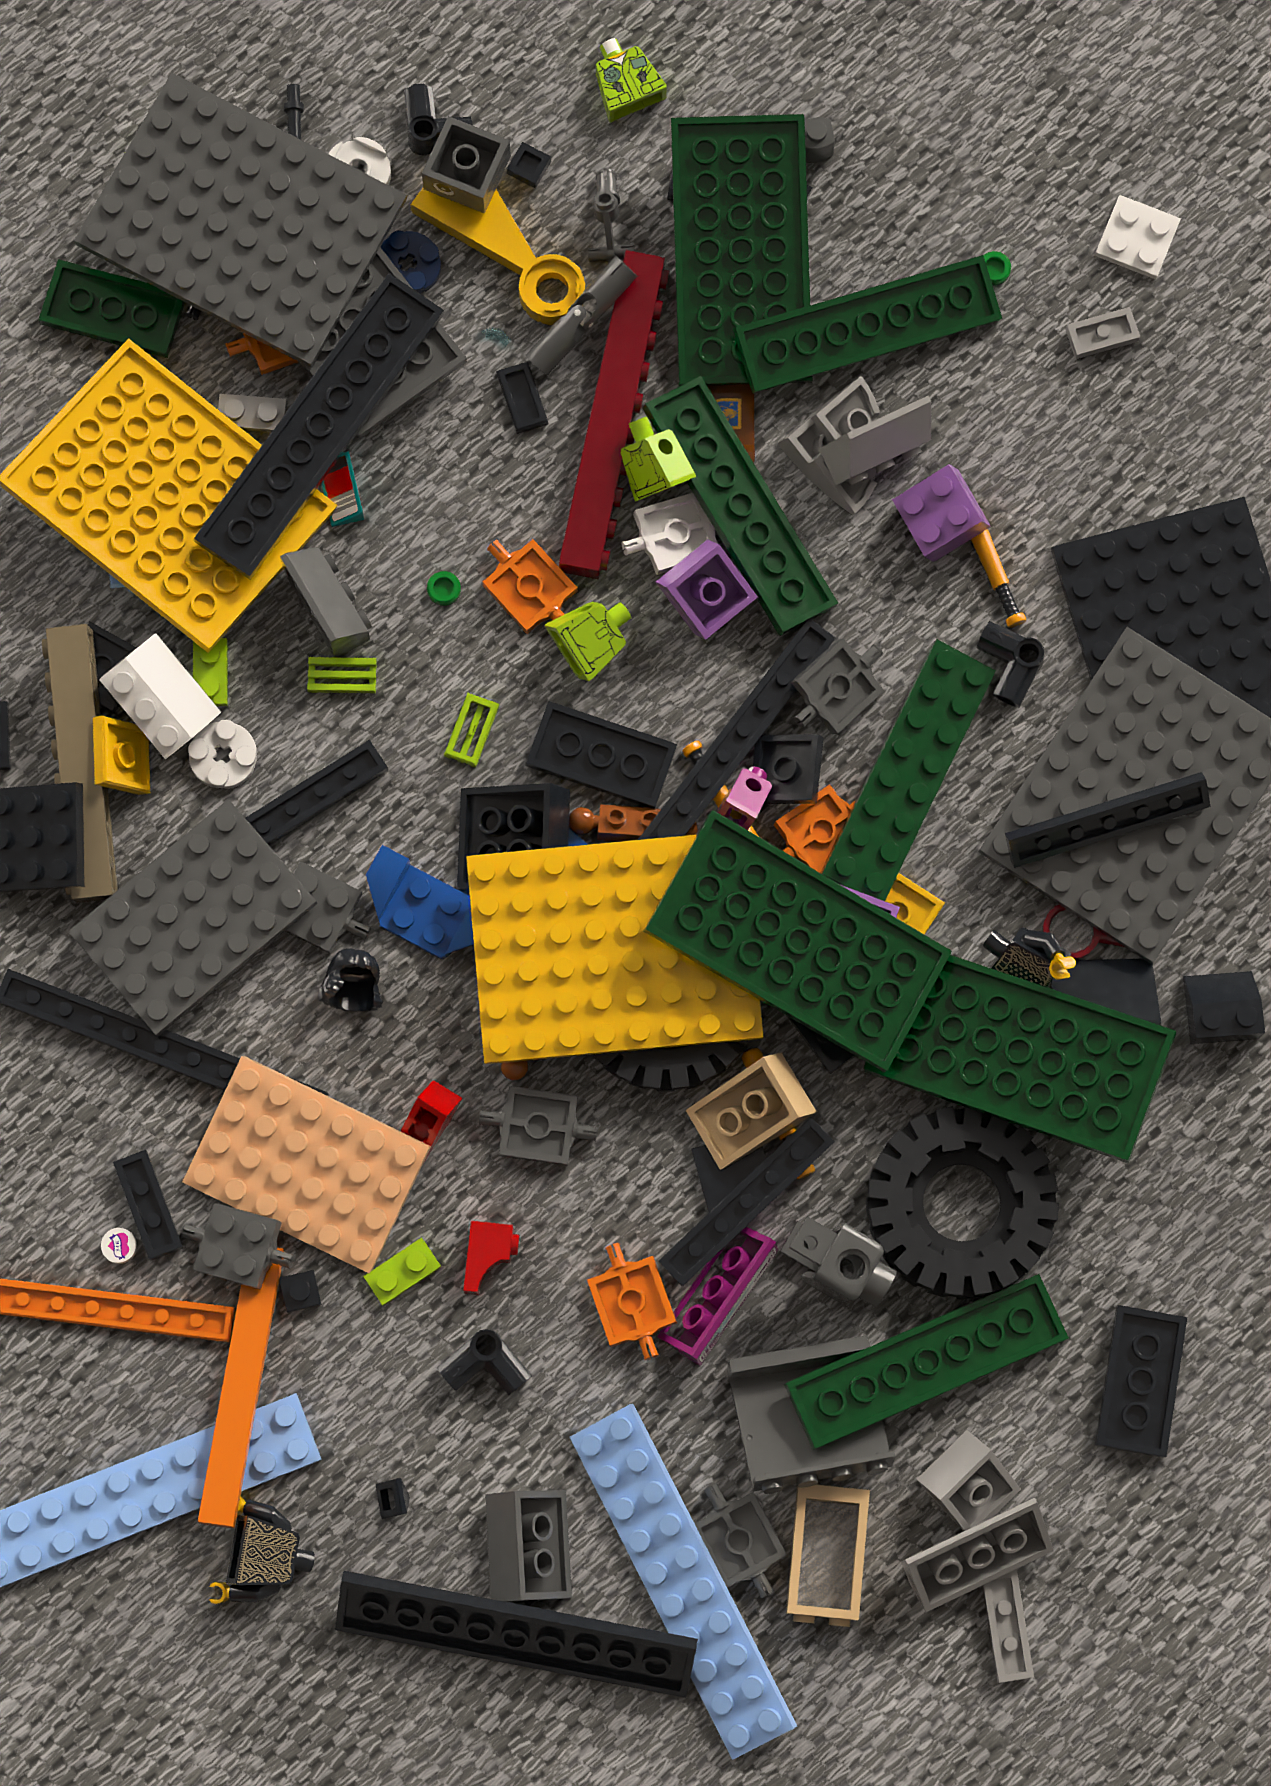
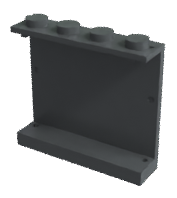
M868 1335L729 1359L727 1373L753 1492L762 1490L764 1494H772L783 1490V1486L797 1484L799 1488L816 1485L818 1480L832 1478L833 1481H844L852 1478L854 1473L867 1471L868 1475H877L884 1473L888 1470V1467H892L895 1453L894 1451H889L883 1421H879L813 1450L784 1386L789 1381L870 1347Z

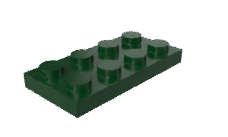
M58 259L38 320L40 325L122 346L129 338L146 353L168 358L185 302L149 283Z

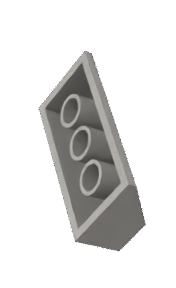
M1033 1498L901 1562L914 1593L925 1612H928L1053 1552L1054 1549L1038 1502Z

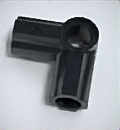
M424 83L413 84L411 87L404 89L408 145L413 153L428 155L432 152L447 118L436 119L433 88ZM471 116L453 117L457 120L473 125ZM424 132L430 136L423 138L416 134Z
M989 621L980 636L976 648L1008 663L993 696L1010 706L1020 708L1037 672L1043 666L1044 647L1035 638H1025ZM1025 650H1033L1037 653L1038 658L1034 662L1027 663L1021 660L1019 655Z
M483 1329L476 1332L472 1338L436 1367L455 1391L484 1367L508 1396L532 1377V1374L506 1345L501 1336L491 1329ZM483 1335H491L496 1341V1350L491 1355H483L477 1349V1341Z

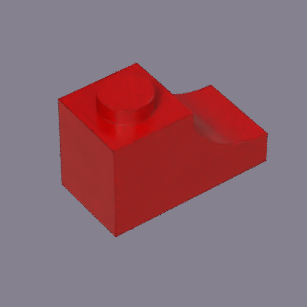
M434 1080L417 1097L401 1129V1132L431 1146L426 1159L443 1131L449 1125L462 1100V1097Z
M471 1221L464 1294L479 1295L480 1286L488 1272L501 1263H510L511 1255H518L520 1235L513 1234V1225Z

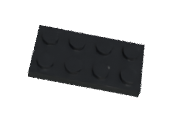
M548 701L526 766L648 808H656L677 749V744Z
M1122 1305L1116 1306L1096 1434V1446L1162 1458L1167 1457L1188 1317Z

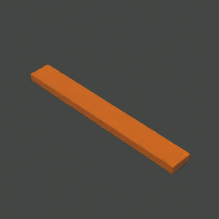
M277 1248V1250L284 1252L283 1248ZM272 1264L266 1272L261 1290L241 1284L199 1511V1524L235 1529L282 1266Z
M0 1279V1315L230 1343L235 1307Z

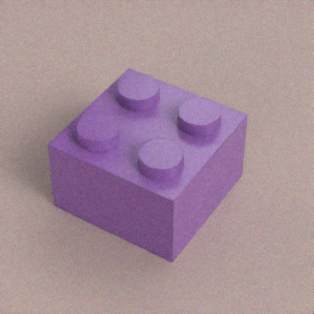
M950 464L892 499L924 557L933 562L991 527L959 470Z
M710 540L702 543L656 581V584L693 633L705 640L758 597L722 547Z

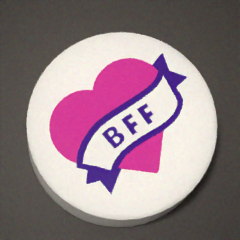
M114 1228L103 1236L101 1250L109 1261L123 1264L130 1261L136 1254L137 1241L130 1231L124 1228Z

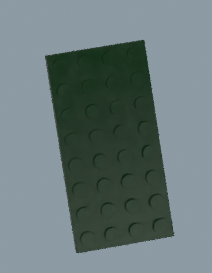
M804 114L671 118L679 386L700 376L706 385L749 384L733 329L741 325L810 306ZM813 376L791 383H812Z
M714 810L707 816L643 932L882 1072L888 1071L952 952L935 940Z
M950 955L888 1071L882 1072L867 1062L863 1069L864 1072L1129 1164L1174 1042L1176 1031Z

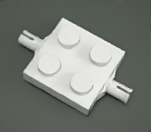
M690 493L635 510L633 516L639 529V537L623 541L621 544L626 556L644 550L650 557L656 575L671 570L706 540L717 543L713 525L695 495Z

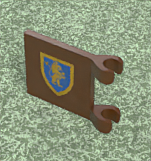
M750 384L707 385L754 463V394H752Z

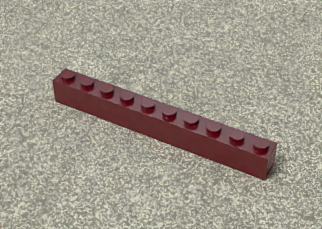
M629 250L625 251L623 262L638 277L614 303L559 560V568L564 573L598 580L600 571H607L611 551L605 550L607 538L614 539L617 519H612L614 507L620 508L624 488L618 487L620 476H627L621 456V449L627 447V444H634L635 441L629 423L632 422L634 413L640 414L644 394L638 393L640 382L647 383L650 363L645 362L647 351H654L657 332L651 331L653 320L660 321L663 301L658 300L660 289H667L670 270L664 269L665 257Z

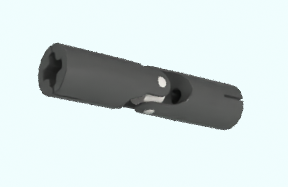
M615 256L571 305L567 314L551 326L526 354V357L544 374L549 375L578 343L584 331L589 329L611 307L638 276L621 259ZM596 299V308L593 314L582 306L586 301Z

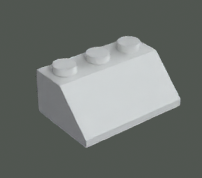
M157 633L152 635L99 679L165 759L192 739L221 713Z

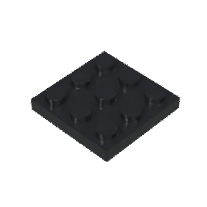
M72 782L0 788V892L85 887L83 783Z

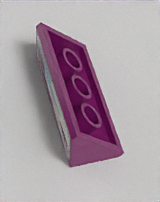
M748 1227L739 1232L747 1237L743 1245L731 1248L723 1257L722 1268L725 1271L722 1276H713L704 1285L702 1290V1296L705 1299L704 1303L692 1306L685 1313L682 1320L685 1331L679 1340L666 1334L671 1326L663 1328L657 1335L659 1339L699 1366L702 1365L778 1252L777 1244L772 1238ZM723 1249L704 1266L674 1310L675 1318L678 1317Z

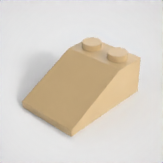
M782 1052L762 1057L686 1109L688 1116L720 1170L776 1139L817 1112Z

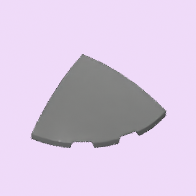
M859 376L777 443L809 480L852 515L871 496L877 485V482L874 481L877 471L875 467L866 471L868 478L850 486L848 480L836 485L819 448L877 419L880 410L875 397L863 377Z

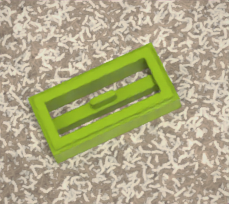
M308 657V692L376 693V658ZM316 666H325V667H370V670H369V671L316 670ZM315 679H369V684L315 683Z
M467 693L444 757L469 764L476 768L500 704ZM471 704H478L460 753L456 752L454 749ZM484 708H489L490 711L472 757L467 756Z

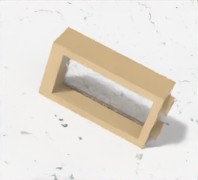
M813 1485L805 1488L797 1486L786 1614H794V1622L814 1623L815 1617L829 1618V1625L850 1627V1620H859L870 1490ZM806 1500L823 1501L828 1503L809 1502ZM835 1503L853 1504L858 1506L839 1505Z

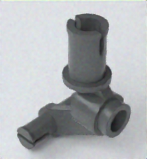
M603 169L596 173L597 193L594 196L593 202L596 219L604 223L607 247L588 248L589 262L608 260L610 263L615 256L619 259L624 258L626 250L635 252L634 243L614 245L612 222L617 220L620 214L618 206L620 204V196L616 189L617 174L611 169H607V180H604Z

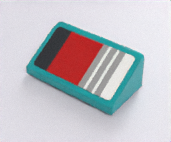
M349 451L343 452L322 481L324 495L337 504V508L330 516L332 527L364 520Z

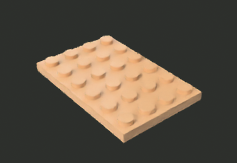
M241 1056L182 1183L236 1209L276 1219L282 1222L281 1231L370 1273L383 1250L431 1146L246 1056Z

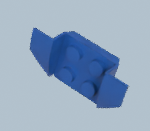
M382 845L366 873L381 928L441 960L448 957L452 952L474 945L470 896L412 866L407 857Z

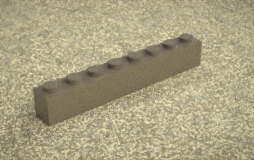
M87 624L46 628L47 639H42V652L44 659H49L50 672L45 673V685L47 692H52L53 706H48V717L50 725L55 726L56 739L51 741V749L54 760H58L59 773H55L54 780L55 784L83 783L85 887L65 888V891L77 903L106 900L118 890L108 788L95 785L93 717L101 716L93 630Z

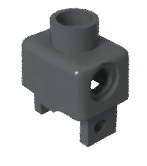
M807 1216L803 1223L796 1222L779 1251L809 1269L808 1272L801 1275L803 1282L840 1303H846L859 1297L870 1305L877 1307L890 1288L897 1273L896 1270L880 1262L884 1253L882 1245L845 1222L830 1230ZM842 1259L848 1260L853 1266L854 1273L851 1279L844 1277L840 1271Z

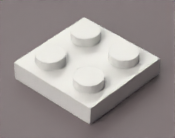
M1119 195L1095 256L1157 279L1181 218Z

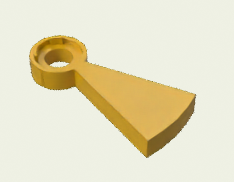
M424 188L412 201L411 211L413 214L519 274L521 305L526 313L537 322L553 325L562 316L567 314L568 309L585 290L584 276L580 268L567 257L557 254L535 257L497 189L485 214L426 191ZM554 278L565 283L568 293L558 303H546L539 298L536 290L541 282Z

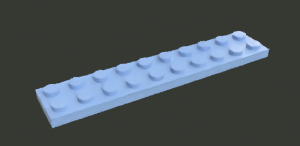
M297 1393L256 1409L241 1492L322 1460ZM215 1425L0 1510V1588L200 1509Z
M629 1404L570 1436L668 1633L698 1639L691 1679L732 1760L797 1727L634 1404Z

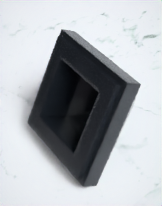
M401 1478L376 1484L382 1519L407 1514L410 1497ZM388 1489L393 1491L394 1509L390 1507Z

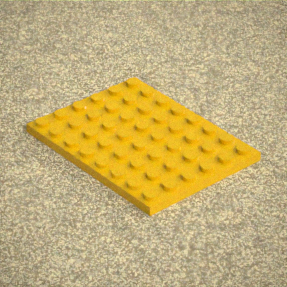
M129 338L0 474V486L207 653L211 651L283 570L280 556L285 553L301 550L337 508V504L316 489L251 580L195 543L194 537L262 444Z
M697 835L466 856L484 1064L763 1039L760 999L643 932Z

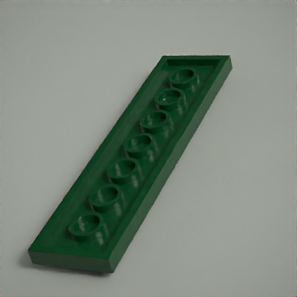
M981 255L735 327L733 332L752 394L997 322L1003 318L984 256Z
M700 376L645 403L642 409L657 434L668 429L673 431L696 475L695 478L687 480V484L743 577L758 596V602L778 635L781 636L801 626L806 621L812 620L835 608L838 601L703 378Z
M938 639L933 642L821 874L842 886L882 901L886 900L996 670Z
M1040 1274L798 1377L785 1383L784 1386L810 1445L815 1450L1069 1339Z

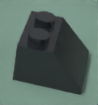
M1252 971L1183 976L1190 1044L1257 1040L1265 1034L1262 999Z

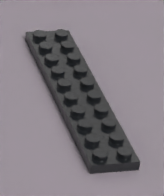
M388 273L196 534L194 542L251 580L443 317L444 310Z
M343 1571L335 1625L336 1631L683 1698L687 1696L698 1642L696 1638L349 1571Z

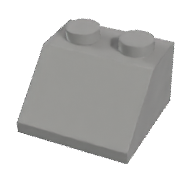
M968 1430L917 1478V1481L929 1496L963 1531L993 1518L1021 1490L992 1450Z

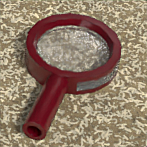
M1061 905L1055 906L1046 915L1042 925V932L1052 933L1061 947L1072 953L1070 957H1073L1075 960L1089 955L1098 943L1124 947Z

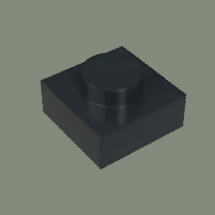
M522 142L507 167V174L536 189L551 163V156Z
M314 1270L279 1278L287 1313L322 1305Z

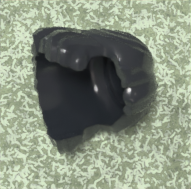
M346 948L337 952L327 967L325 979L319 989V1002L343 1011L368 1012L382 1008L383 1000L377 985L380 978V969L376 959L364 950Z

